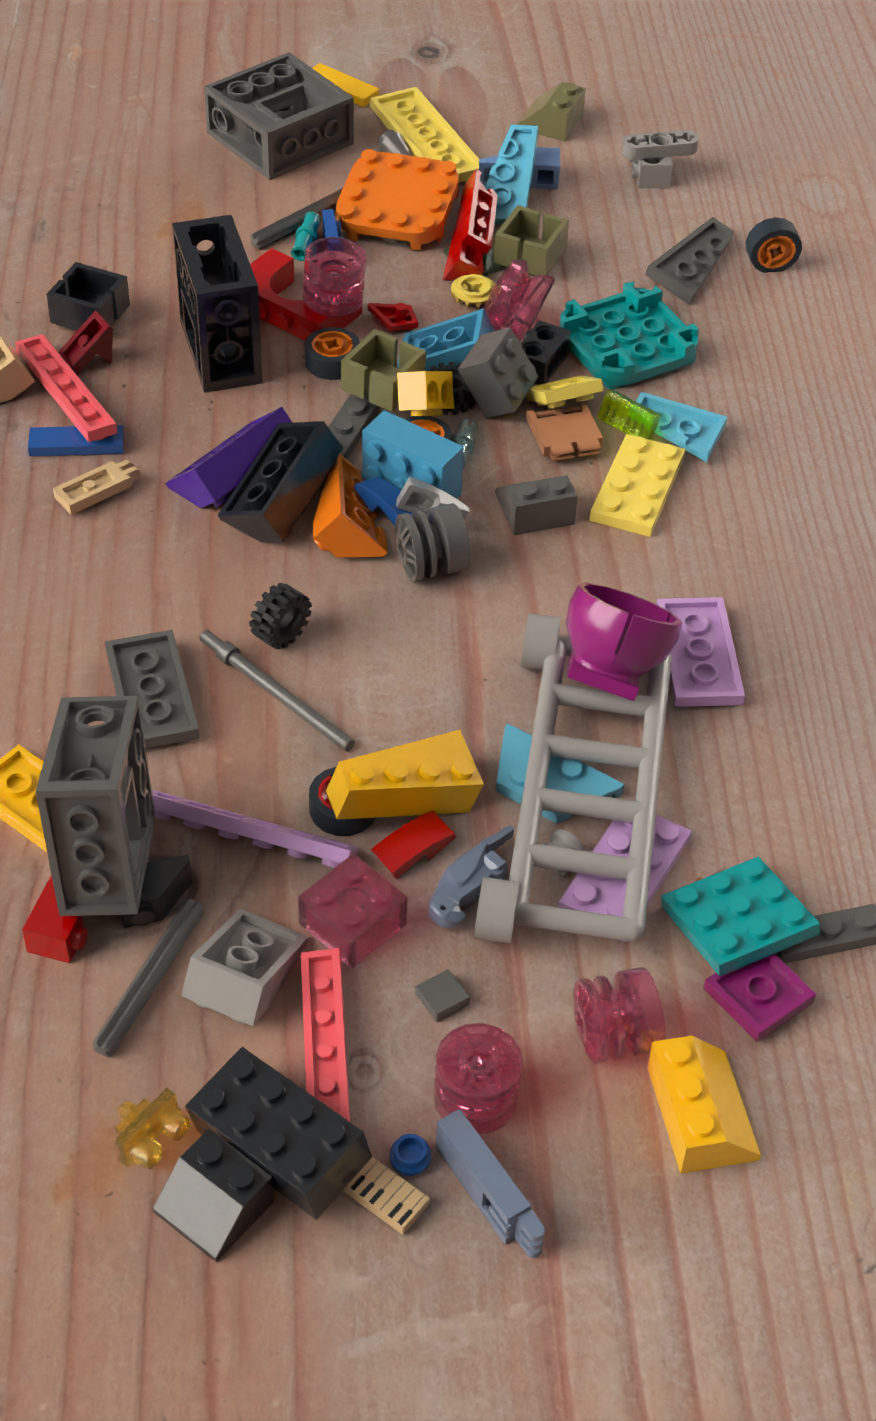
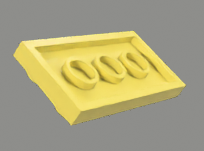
M626 434L590 511L589 521L651 537L684 460L685 449Z

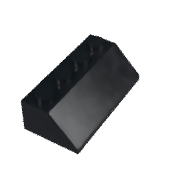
M324 421L278 423L217 516L221 521L260 542H284L291 534V530L299 517L305 512L315 492L321 487L325 476L335 465L337 457L343 450L342 445Z

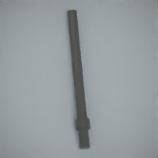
M209 630L202 632L199 638L200 641L216 652V657L227 666L233 665L344 751L348 752L352 749L355 741L243 657L240 654L239 648L229 641H222Z

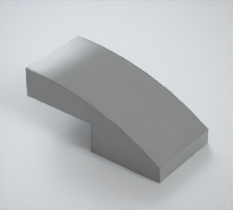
M410 476L396 499L397 508L412 513L413 511L421 510L427 519L430 508L454 503L459 508L464 520L469 514V507L455 497L433 485Z

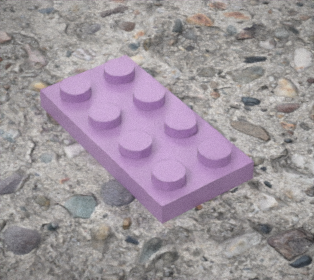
M723 597L657 599L656 604L670 611L682 621L679 638L670 652L672 657L670 686L674 707L743 705L745 694Z
M656 815L647 907L690 841L692 830ZM613 820L592 852L629 857L633 823ZM578 873L560 899L558 907L623 917L627 880Z

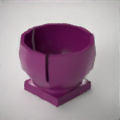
M588 582L581 583L577 586L570 599L565 623L573 648L568 660L567 677L635 701L639 690L638 678L667 659L679 638L682 621L670 611L631 593L605 585Z

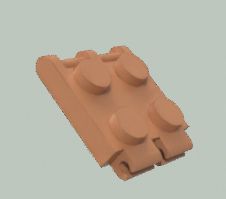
M579 402L578 406L552 408V410L535 413L533 410L526 411L527 422L543 457L548 456L552 461L574 458L572 455L574 452L577 453L578 457L600 454L598 449L603 445V436L586 402Z

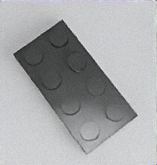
M173 630L105 641V649L116 696L138 695L146 748L199 739V728Z

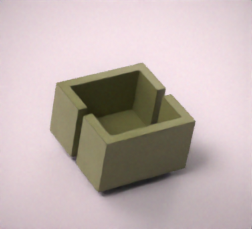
M517 205L495 234L493 263L510 269L522 267L523 272L545 278L567 249L569 220L546 213L543 219L541 240L539 239L541 212Z
M374 329L341 360V390L361 399L369 397L370 403L393 412L399 406L397 373L425 371L426 351L402 341L399 349V368H397L398 339Z

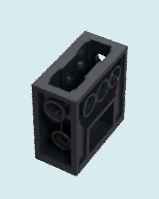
M232 215L172 223L180 322L204 393L263 384L258 284ZM209 240L213 242L208 250L201 251L197 249V245L201 241Z

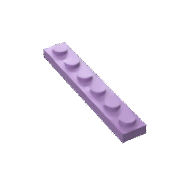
M152 790L156 818L170 820L171 816L184 819L183 825L190 828L204 830L206 825L218 829L217 834L222 837L239 839L241 835L252 838V844L261 848L273 849L274 845L287 848L286 854L302 859H308L309 855L322 858L321 863L323 865L343 869L344 864L349 865L357 860L359 851L357 846Z

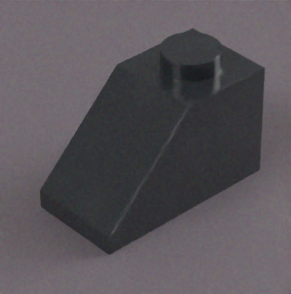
M189 854L147 862L138 914L122 915L124 928L145 926L151 922L164 919L192 884Z

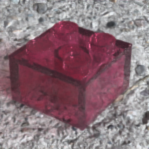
M352 854L298 896L299 924L328 949L339 948L341 960L350 968H354L407 925L408 897L359 857Z

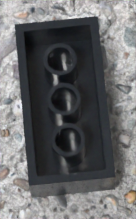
M241 1047L185 1105L196 1130L203 1135L208 1129H211L271 1175L273 1188L316 1220L373 1157L362 1130L244 1047Z

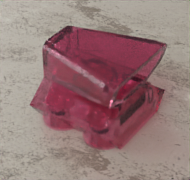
M513 259L497 280L484 307L495 331L511 327L516 338L522 341L525 333L531 329L555 279L548 275L529 278L527 261Z

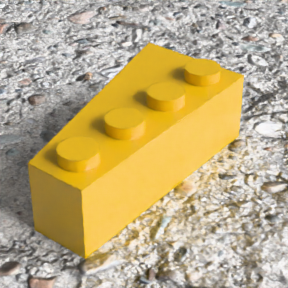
M456 730L340 761L326 792L336 819L423 815L430 811H434L436 814L469 813L484 783L461 730Z

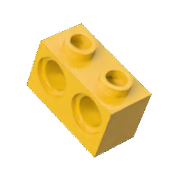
M452 371L397 373L399 411L411 410V416L443 415V409H454Z

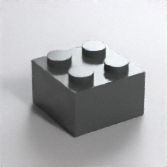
M511 327L481 335L458 368L459 373L486 419L516 412L538 378L535 367L530 363Z

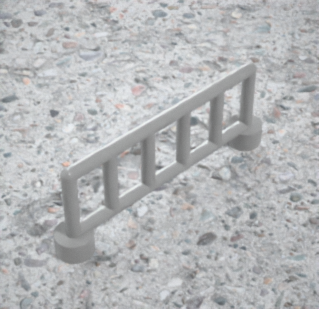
M528 613L521 667L543 671L509 880L483 877L474 938L511 944L514 925L636 942L643 937L645 931L672 657L669 654L665 661L649 671L647 696L637 695L635 701L600 689L562 684L565 659L566 656L570 657L573 648L569 636L559 634L561 617ZM558 705L644 717L641 747L554 735ZM551 756L639 769L635 801L546 788ZM546 810L633 823L629 857L538 844L542 811ZM534 867L627 880L623 917L529 903Z

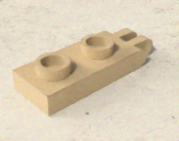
M124 460L120 463L111 461L54 487V498L72 515L130 488L133 485V481L140 477L141 471L130 460Z

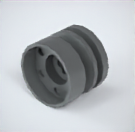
M454 503L430 508L428 519L421 510L413 511L412 516L409 513L397 515L395 522L397 550L405 573L411 582L422 580L424 575L426 578L435 577L437 565L443 574L468 570L470 565L469 538L463 516Z

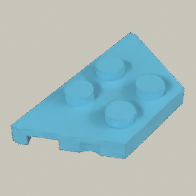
M508 723L504 730L496 791L521 804L532 736ZM553 756L550 758L546 785L548 789L604 797L612 795L613 798H618L623 794V783L579 760ZM546 810L542 811L543 817L556 824L571 818L573 815Z

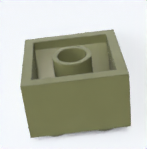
M559 83L538 97L517 125L538 126V135L566 141L583 117L586 88L579 87L574 83Z

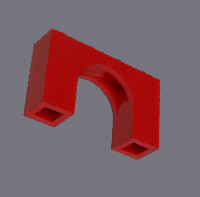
M273 248L250 264L258 284L260 319L306 341L311 333L322 328L337 327L344 329L362 314V290L341 280H338L323 293L311 299L290 300L280 297L278 294L295 282L294 258Z

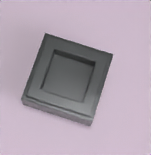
M449 969L415 986L416 996L436 1022L470 1003V996Z

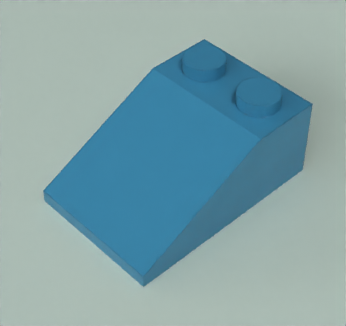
M481 309L404 334L403 341L426 351L425 371H430V367L435 365L438 368V364L444 362L445 366L449 365V362H454V366H458L467 357L480 336L494 332L495 329L485 310Z

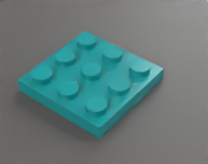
M759 856L661 895V907L718 976L727 974L820 935V923Z

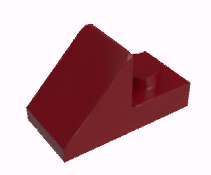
M95 310L58 353L76 375L83 370L96 354L111 363L113 328Z

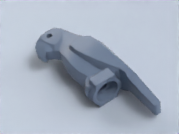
M512 825L481 841L447 867L429 902L428 916L435 924L444 928H453L460 925L465 920L466 914L460 911L459 908L470 905L479 899L483 877L504 880L508 876L506 861L494 851L513 837L514 827Z

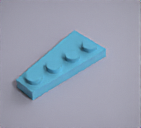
M511 124L499 150V157L495 166L493 165L490 170L485 188L486 190L493 188L498 196L494 224L503 225L517 205L528 207L539 134L538 126Z

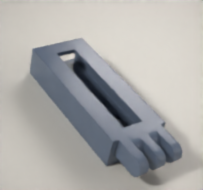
M461 1109L437 1121V1151L503 1243L506 1245L516 1239L529 1257L536 1258L540 1256L545 1233L544 1225L535 1215L530 1203Z

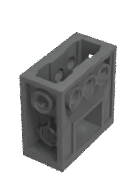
M290 52L204 86L207 133L269 180L354 144V97Z
M138 695L63 697L60 700L36 788V797L59 916L138 914L156 820ZM94 721L104 722L102 724L94 726L88 725L89 723Z

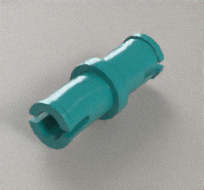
M316 212L306 213L302 226L295 233L296 241L292 247L291 255L298 261L307 260L311 247L317 242V231L321 225L322 218Z

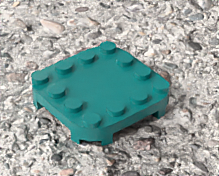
M635 282L624 283L623 293L584 305H580L575 299L566 302L565 309L560 314L559 327L571 331L569 350L594 377L602 379L603 385L608 389H618L621 385L636 383L693 364L696 360L699 329L695 323L686 326L662 301L663 291L657 286H654L651 291L645 288L634 287Z

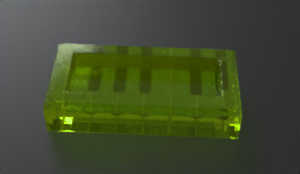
M608 389L597 418L626 434L652 440L661 415L614 389Z

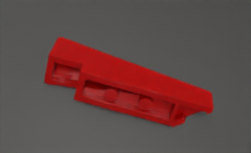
M478 169L473 172L464 185L443 280H455L470 274L482 275L484 272L482 253L486 255L492 248L498 196L493 188L486 190L480 181L482 173Z

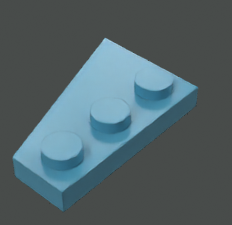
M641 392L631 408L630 414L633 421L636 422L639 418V424L642 426L646 422L647 429L680 448H684L687 452L706 463L727 422V416Z

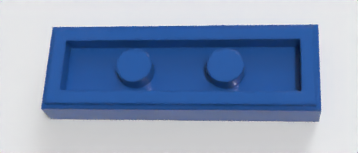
M116 425L117 434L91 442L85 439L76 426L30 427L28 441L29 456L123 454L124 426Z

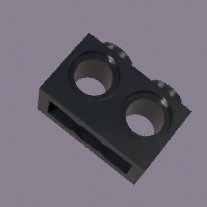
M540 320L532 330H527L521 345L538 375L534 384L547 383L569 355L570 330Z

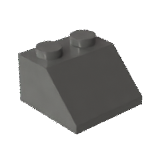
M568 475L512 484L495 489V494L514 535L575 524L578 496Z

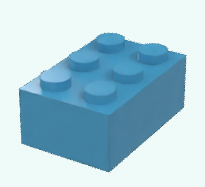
M384 410L362 430V477L364 480L380 477L402 490L410 476L433 485L457 499L462 492L464 446Z

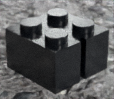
M75 262L63 275V280L59 279L46 294L50 323L78 330L95 310L112 327L115 319L118 320L130 306L127 276Z

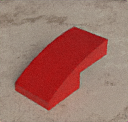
M430 811L392 832L375 845L371 851L389 872L398 879L423 856L430 861L457 836L434 811Z

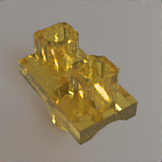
M166 1088L152 1103L144 1098L137 1106L129 1101H124L118 1107L119 1115L122 1118L115 1126V1130L120 1134L115 1139V1143L121 1152L118 1160L127 1168L133 1162H136L151 1170L164 1154L163 1146L156 1139L164 1133L172 1140L179 1141L189 1131V1117L178 1107L177 1096L174 1092Z

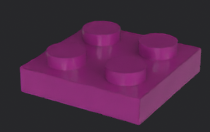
M775 953L722 976L714 973L705 979L703 987L756 1042L814 1003L816 993Z

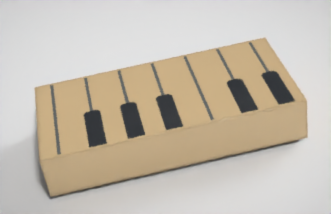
M374 1157L369 1160L343 1190L344 1193L402 1235L408 1231L430 1205V1198Z

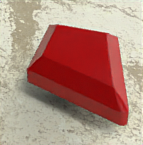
M404 303L367 304V310L390 332L418 328L419 322L411 305Z

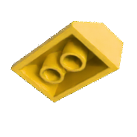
M692 1035L653 1041L647 1069L680 1174L760 1160L761 1154L726 1052Z

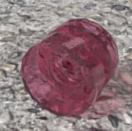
M337 237L322 238L308 246L305 252L302 298L310 309L326 316L336 317L349 315L359 309L363 303L367 255L363 248L353 241Z
M638 967L617 972L614 975L613 987L604 975L596 976L593 982L588 978L575 982L573 997L576 1026L585 1052L594 1064L605 1062L608 1059V1055L614 1060L620 1059L624 1054L625 1044L631 1053L639 1055L650 1052L653 1041L665 1040V1020L660 996L653 977L646 968Z
M484 1023L465 1024L450 1031L440 1042L435 1055V1108L441 1118L461 1109L478 1134L491 1133L504 1127L514 1116L519 1101L523 1065L520 1048L508 1033L499 1027Z

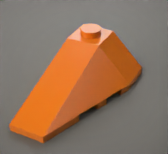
M341 454L337 457L335 465L329 470L313 520V539L321 550L330 551L337 558L383 557L388 553L387 538L384 529L380 526L377 528L374 522L378 514L376 511L371 512L353 488L357 483L364 481L362 474L358 468Z

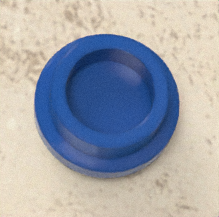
M405 1134L392 1144L389 1155L390 1163L400 1174L407 1176L418 1175L424 1172L430 1165L431 1149L422 1137L416 1134Z

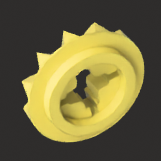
M464 275L454 280L451 285V296L456 298L457 303H465L467 307L475 305L479 308L481 304L489 305L490 301L496 298V284L491 279L482 275Z

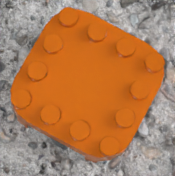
M372 149L364 150L361 153V158L357 159L352 166L337 201L336 216L337 220L341 222V229L347 233V238L353 241H358L360 234L409 241L410 250H421L422 244L430 243L435 239L440 242L444 237V225L455 198L459 199V175L456 171V164L452 161H441L399 153L376 152Z

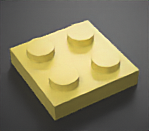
M579 375L532 386L526 395V400L537 402V406L547 405L548 408L564 406L567 399L575 398L576 401L590 400L594 398L593 393L603 391L602 379Z

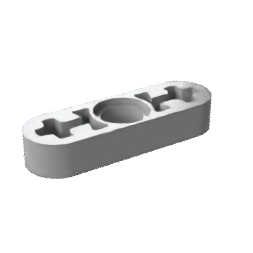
M689 130L631 134L623 139L622 154L629 159L693 155L698 150L699 135Z

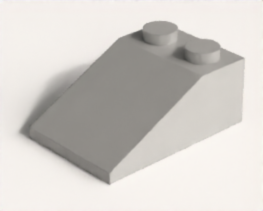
M239 909L191 956L182 997L194 1001L200 1007L210 1008L225 1014L238 1023H246L253 1026L269 1009L307 944L309 936Z

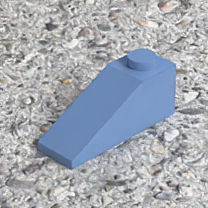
M536 147L530 188L558 189L560 148ZM499 155L479 159V170L482 173L480 181L483 186L486 185L490 170L493 165L495 166Z

